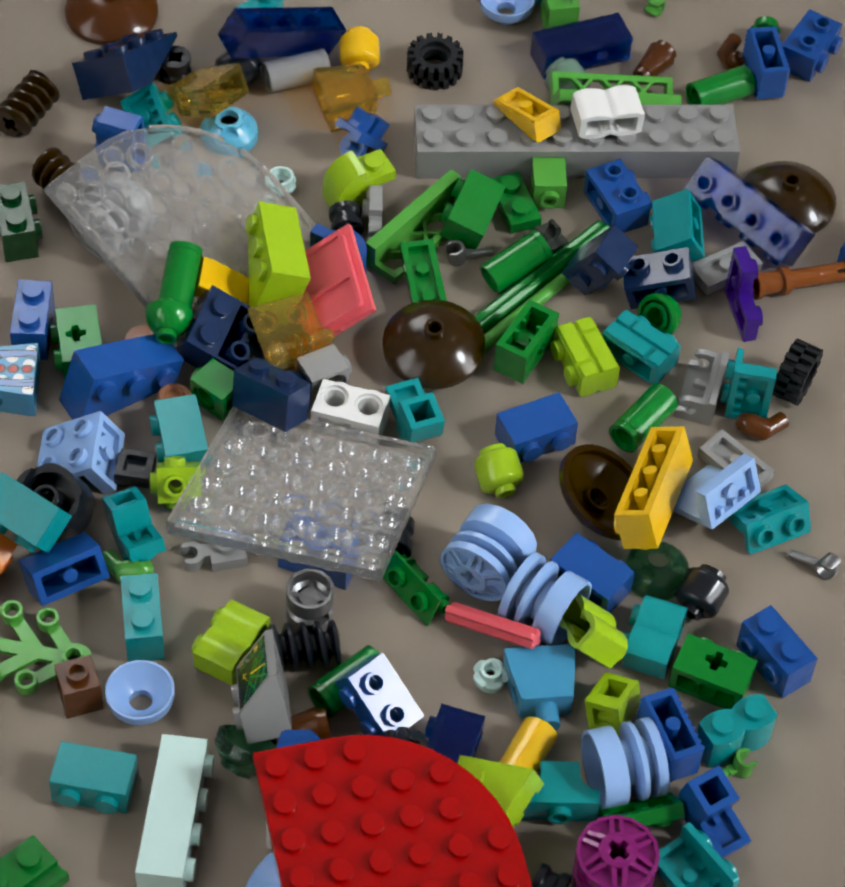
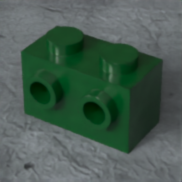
M25 182L0 186V237L5 262L39 257L37 239L43 238L40 219H33L32 215L38 214L35 195H28Z

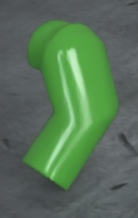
M112 549L102 553L108 572L119 583H121L120 576L154 573V566L150 560L143 562H131L129 559L122 560Z

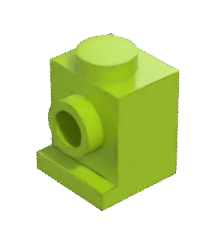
M605 672L584 700L588 727L595 729L611 725L619 737L621 723L630 721L640 706L639 681Z

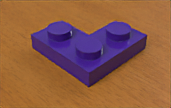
M747 246L733 248L724 289L743 342L756 340L759 326L763 324L761 307L756 306L753 300L754 279L758 278V265L755 259H751Z

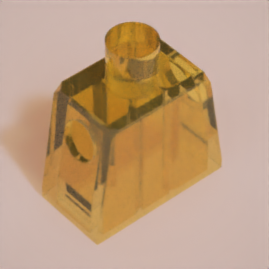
M240 63L196 69L176 83L171 84L168 93L173 102L176 103L178 111L182 116L212 118L247 95L249 89Z
M362 64L313 69V92L331 133L342 130L334 125L339 117L348 120L356 107H360L370 114L371 112L377 114L378 98L391 95L389 79L384 77L371 80L365 66Z

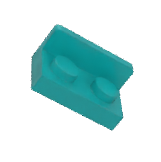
M152 82L150 85L139 89L120 101L124 111L140 115L144 118L146 151L169 137H172L178 145L184 143L180 132L184 129L183 124L177 114L172 112L171 108L175 107V104L166 90L161 92Z
M737 348L735 360L728 359L725 380H730V383L723 382L720 402L726 403L724 417L736 419L742 413H753L767 418L777 369L743 363L744 349Z
M787 484L756 495L727 518L730 523L744 534L746 551L750 554H755L811 531L809 502Z

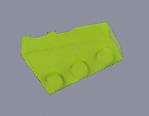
M258 201L253 214L248 215L245 230L248 234L249 306L281 325H288L311 279L297 209L295 207Z
M463 755L459 756L457 764L469 771L488 789L508 816L513 827L515 824L519 825L524 817L523 811L534 794H538L544 785L536 771L527 767Z

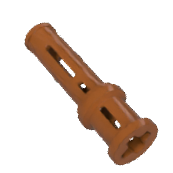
M845 260L791 270L786 266H778L774 271L760 272L758 270V278L754 279L753 298L759 300L764 295L780 293L784 296L791 293L795 288L845 282V272L838 273V271L845 269Z

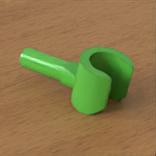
M647 0L649 3L645 6L644 10L658 17L663 12L666 1Z
M739 749L732 763L722 768L727 777L735 775L738 778H747L751 775L757 761L751 764L742 762L748 757L750 749Z

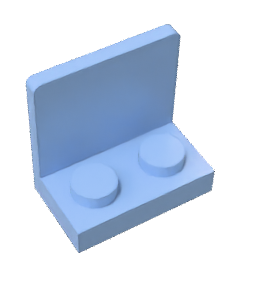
M101 411L45 428L42 435L37 467L47 463L57 464L66 468L77 477L85 476L103 494L114 492L117 484L114 483V472L121 448H123L125 433Z
M743 454L723 470L710 464L706 465L684 482L673 512L707 528L714 529L761 492L755 458Z

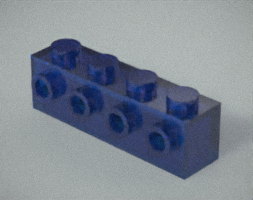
M333 7L234 8L219 31L218 36L231 58L288 57L322 48L329 55L347 30Z
M710 156L705 158L685 187L693 194L700 207L705 210L709 207L717 213L715 216L716 220L730 229L732 226L736 227L741 231L739 237L752 247H755L756 244L765 250L763 256L776 266H779L781 263L793 266L816 235L723 162Z

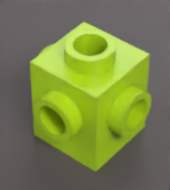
M184 456L164 457V462H157V472H150V493L158 495V504H165L167 509H182L187 507V503L201 502L200 461L186 462ZM176 479L179 480L181 484L172 485L170 481Z

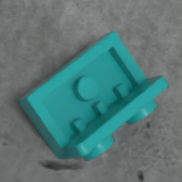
M690 822L682 826L679 837L659 850L660 856L656 873L668 887H738L740 879L734 865L729 860L722 859L714 850L709 837L703 831L697 830Z

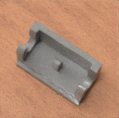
M697 349L694 356L699 359H706L709 362L705 363L700 360L690 359L674 417L711 426L730 353L723 352L722 354L706 349Z

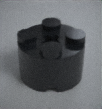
M47 463L36 468L32 467L18 477V482L50 502L54 500V505L72 515L56 543L79 535L87 528L93 515L95 498L82 479L66 468L53 463Z

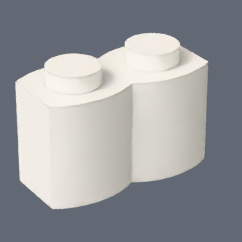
M617 85L606 90L585 88L574 92L572 95L570 110L580 138L597 139L610 134L626 136L642 131L645 114L636 87Z

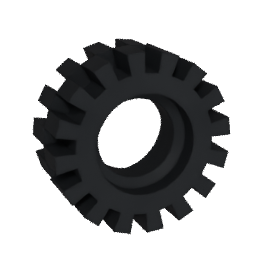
M427 33L426 39L422 35L418 36L417 42L413 40L407 51L409 79L414 78L413 83L417 86L422 83V88L426 90L428 86H433V91H438V86H442L443 90L449 88V83L452 86L457 84V79L460 80L462 76L464 58L463 48L460 47V43L457 40L452 43L453 37L449 35L444 39L443 33H437V37H433L432 33ZM436 59L444 63L433 64L427 62V60Z
M797 338L790 346L789 352L786 353L785 359L779 367L780 370L776 375L772 395L798 406L807 394L808 388L816 376L817 368L820 366V360L823 357V349Z

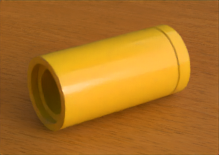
M526 717L499 762L532 768L538 773L541 761L546 759L558 737L557 732L549 723L540 718Z

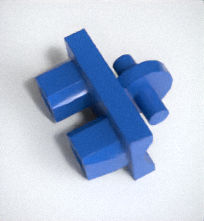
M356 107L348 120L339 117L334 124L336 127L350 132L341 140L340 151L342 155L351 150L356 157L365 155L367 146L377 150L381 149L384 152L388 145L381 138L390 124L377 114L372 112L370 114L360 107Z

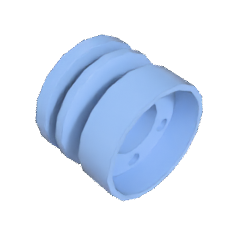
M480 504L470 512L460 526V531L452 537L450 543L441 552L440 563L449 579L467 594L489 602L500 601L517 569L527 557L536 552L537 542L530 528L514 513L497 505Z
M535 552L524 560L509 581L498 608V616L528 626L533 622L532 627L539 629L541 632V644L544 646L561 645L567 639V631L559 625L564 613L578 593L589 599L592 585L591 582L572 571L565 572L557 579L558 564L554 561L546 563L545 556Z
M649 717L637 719L635 724L631 721L621 723L619 737L611 725L583 731L581 736V754L588 786L600 790L599 808L601 810L628 804L631 790L639 801L649 799L650 794L654 798L667 795L669 790L667 756L660 733L654 721Z

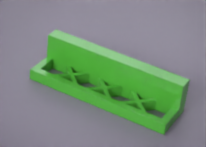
M552 71L549 74L551 105H571L573 93L585 89L591 82L600 83L605 89L613 87L610 83H615V86L629 84L636 87L641 105H682L681 95L673 94V77ZM578 80L585 81L586 83L582 85ZM559 81H570L575 85L576 89H559ZM651 85L664 86V94L647 93L646 90Z
M450 169L365 242L367 246V266L393 284H396L405 276L403 264L394 271L383 263L388 259H402L399 250L400 243L433 238L435 249L441 245L447 238L439 235L441 231H427L426 226L431 222H442L439 219L446 204H452L456 199L451 196V193L461 176Z

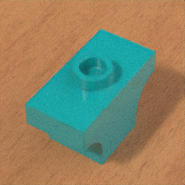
M541 761L538 775L544 782V785L538 794H534L523 811L524 817L522 820H548L554 824H565L570 821L594 822L597 820L600 807V790L590 788L582 781L579 762Z

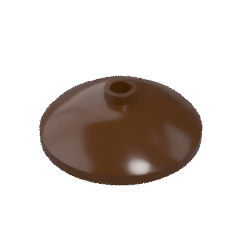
M67 0L65 15L68 26L78 37L93 44L103 45L113 41H120V37L133 33H138V37L145 36L144 33L151 31L156 24L158 4L157 0Z

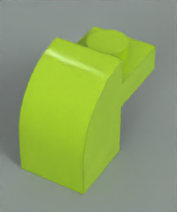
M381 149L356 157L351 150L337 158L327 169L323 177L322 197L329 207L339 201L349 200L359 204L362 209L363 198H366L370 185L379 186L395 180L396 170Z

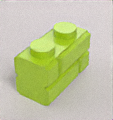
M586 317L576 320L575 323L569 322L558 325L555 328L554 339L550 343V349L555 361L561 360L564 366V377L568 386H574L581 397L595 394L597 391L602 392L615 388L618 383L620 367L593 318Z

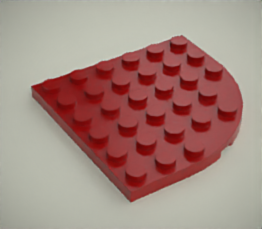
M349 735L253 753L254 768L281 887H532L518 836L498 801L469 771L450 758L430 748L393 737Z

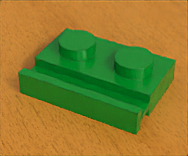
M34 835L0 858V887H62L69 881L68 872L58 865L57 860Z

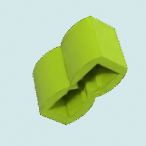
M578 593L564 613L559 625L567 631L568 641L573 648L604 667L611 669L624 657L628 650L627 638L621 631L616 629V620L610 612Z
M233 599L224 607H219L213 614L211 627L205 634L200 633L193 642L191 653L193 654L194 668L229 685L236 684L237 666L264 631L268 629L270 617Z

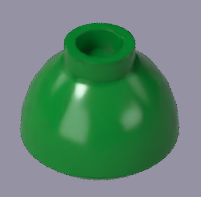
M653 293L641 300L637 315L644 316L651 326L660 332L673 335L680 326L682 309L671 296L663 293Z
M158 299L149 303L145 309L148 327L156 335V340L165 345L174 344L176 339L189 329L194 316L190 307L175 299Z

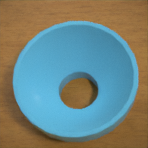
M235 106L220 107L210 112L203 119L200 129L201 142L207 150L216 155L233 157L245 154L258 141L257 122L250 113ZM225 116H233L238 121L228 125L222 123L220 119Z

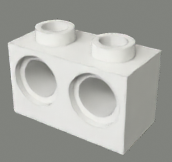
M323 379L311 409V432L378 448L389 418L390 395L383 394L377 390H367L351 386L340 381L335 382Z

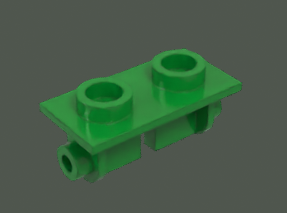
M397 551L393 552L382 578L426 626H429L435 612L440 614L446 613V606L451 604L449 602L450 597L443 593L434 582L426 583L429 576L417 565L413 557L400 555Z

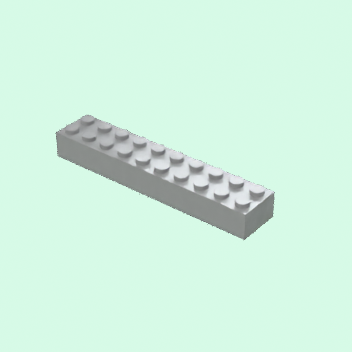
M415 105L413 134L416 178H441L450 169L459 174L461 178H466L470 169L489 178L520 172L522 178H530L532 157H565L566 178H585L587 169L618 159L623 161L628 170L633 171L636 178H735L740 156L733 105H642L645 117L641 132L626 136L610 134L597 139H584L578 136L570 110L571 105H551L559 110L561 130L540 143L528 137L495 105Z

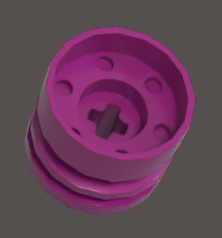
M619 815L600 817L588 824L578 838L572 869L571 887H653L660 856L656 838L645 825L633 818Z

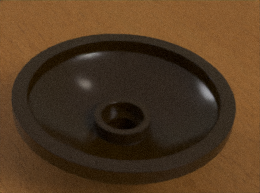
M776 161L756 167L744 178L739 193L740 205L746 217L758 228L782 237L797 238L819 232L829 224L836 209V195L829 181L813 168L792 161Z
M421 300L403 307L389 320L383 333V354L390 369L402 380L407 381L419 378L422 388L425 389L449 388L464 382L479 368L485 353V336L478 320L460 305L444 300ZM429 330H438L439 332L433 333Z
M584 444L573 448L565 455L559 468L561 492L573 515L594 533L609 539L621 540L620 534H616L614 530V514L633 468L622 457L605 447Z

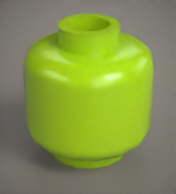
M503 443L489 445L478 452L479 456L474 461V469L482 492L496 494V497L499 499L515 494L517 492L516 487L524 480V472L516 450L506 447Z

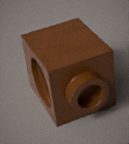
M92 655L54 664L57 688L67 719L103 709L101 684Z

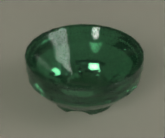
M661 541L658 549H632L625 559V563L635 572L631 590L642 598L645 595L664 601L674 598L677 588L689 570V563L682 551L664 541ZM654 553H660L668 558L669 563L658 567L653 565L648 557Z
M230 724L219 726L214 740L217 752L221 758V765L237 776L246 779L256 777L253 753L276 749L277 747L270 740L247 744L244 729L237 730L235 725Z

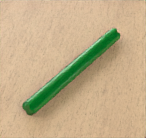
M597 220L554 253L552 258L531 271L474 315L480 323L483 332H487L561 274L579 248L609 229V225L605 224L602 220Z

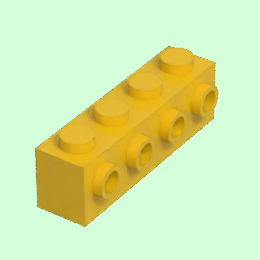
M685 426L650 428L614 514V530L616 534H620L623 549L648 550L659 548L693 462Z

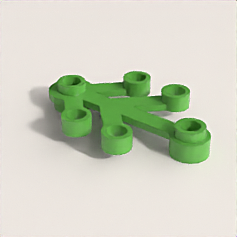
M9 600L2 604L0 608L2 621L6 625L11 626L20 641L0 637V654L13 656L0 663V682L18 672L15 675L14 681L19 694L31 695L36 692L38 687L55 679L54 664L68 661L71 657L80 658L92 655L87 646L70 641L60 626L59 614L56 609L45 607L39 610L36 615L39 630L48 633L56 648L42 646L24 619L23 606L20 602ZM11 610L18 611L17 614L12 616L6 614ZM51 617L54 619L52 622L45 623L42 621L44 618ZM38 661L50 663L36 672L24 669ZM26 679L33 681L29 685L20 684L23 680Z

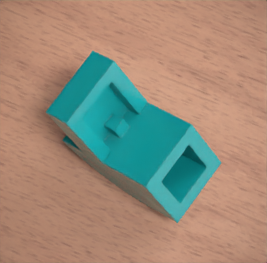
M419 378L385 386V394L390 395V408L396 420L395 430L405 445L442 435L445 419L433 392L425 394Z
M136 486L102 497L112 535L124 560L129 559L131 562L148 561L154 558L156 554L166 551L163 537L152 524L146 498Z

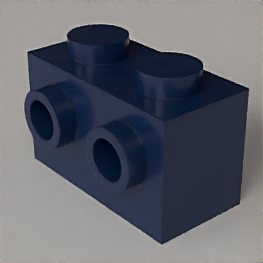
M613 225L582 245L562 274L575 289L581 291L584 295L589 294L595 289L602 291L613 278L618 281L629 271L631 266L628 262L639 247L616 225Z
M689 247L632 256L628 262L631 267L623 278L624 290L631 310L638 309L641 300L653 293L669 295L676 302L697 299L695 269Z
M256 357L234 369L232 406L287 432L308 419L311 383L297 377L292 372H286L270 364L265 359Z

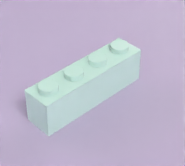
M162 734L135 870L137 887H186V882L194 881L196 858H191L193 846L200 847L203 823H197L199 811L206 812L209 789L204 788L206 777L212 778L215 764V755L209 754L208 739Z

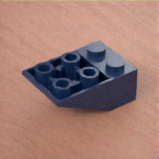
M163 29L144 33L145 36L138 37V33H133L120 37V41L101 45L102 49L98 48L84 52L83 59L72 63L82 100L132 93L150 85L175 42L177 33L164 34Z
M212 285L198 298L193 308L194 316L189 329L180 336L175 348L185 362L196 368L203 367L214 358L234 371V369L257 357L265 359L270 364L285 371L300 335Z

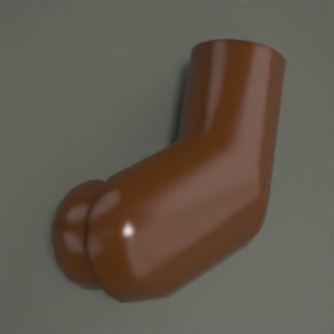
M734 33L727 36L717 51V56L726 70L744 65L745 62L744 56L738 57L740 52L736 50L741 44V38Z
M778 412L768 419L753 413H742L736 418L735 424L737 429L743 434L764 441L787 428L789 421L782 412Z

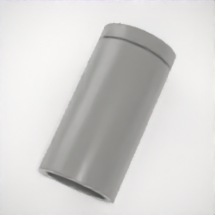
M322 48L262 62V75L268 92L273 93L331 79V66L325 49Z

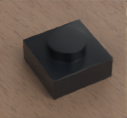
M121 448L114 472V483L150 488V472L155 471L157 464L156 453Z

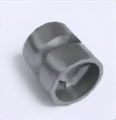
M303 569L295 572L286 584L287 623L290 624L292 630L296 633L299 622H304L308 632H311L313 623L319 621L323 631H326L328 622L333 620L334 584L331 578L323 571L317 569Z

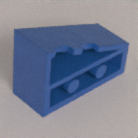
M155 334L74 350L59 401L72 420L98 411L108 416L158 393L161 387L170 383H176L184 359L173 344L165 345L159 343L156 340Z

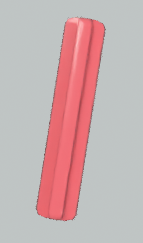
M452 602L445 608V620L448 623L530 650L534 649L535 646H539L541 642V632L535 627L457 602Z

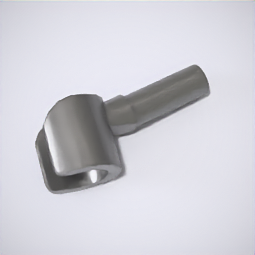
M459 240L449 241L446 245L449 261L454 266H461L465 263L466 259L472 257L493 256L492 248L465 249L463 242Z
M792 549L789 552L788 558L814 568L816 574L823 580L831 579L840 571V568L836 566L841 563V559L832 552L827 553L822 559L811 557Z

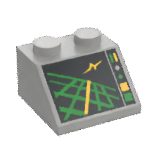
M273 629L264 631L237 666V684L231 685L235 705L233 708L235 726L237 730L244 729L247 744L279 738L281 732L292 730L288 686Z

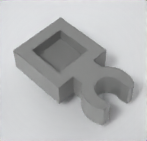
M370 185L369 199L363 198L362 218H369L368 240L382 229L383 186Z
M241 528L205 534L204 544L196 541H187L181 544L182 556L190 554L196 556L185 559V570L188 572L197 571L204 564H210L212 572L248 566V557Z

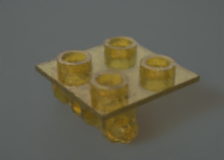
M308 292L247 309L265 359L282 370L295 367L298 357L329 346L334 341L333 331L321 327Z

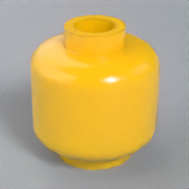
M356 26L348 29L339 40V61L341 66L358 76L366 75L369 71L376 68L380 62V42L378 36L367 27Z

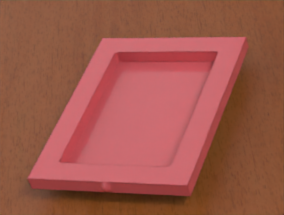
M346 224L305 250L311 279L296 308L307 348L311 351L376 312L354 231L350 224Z

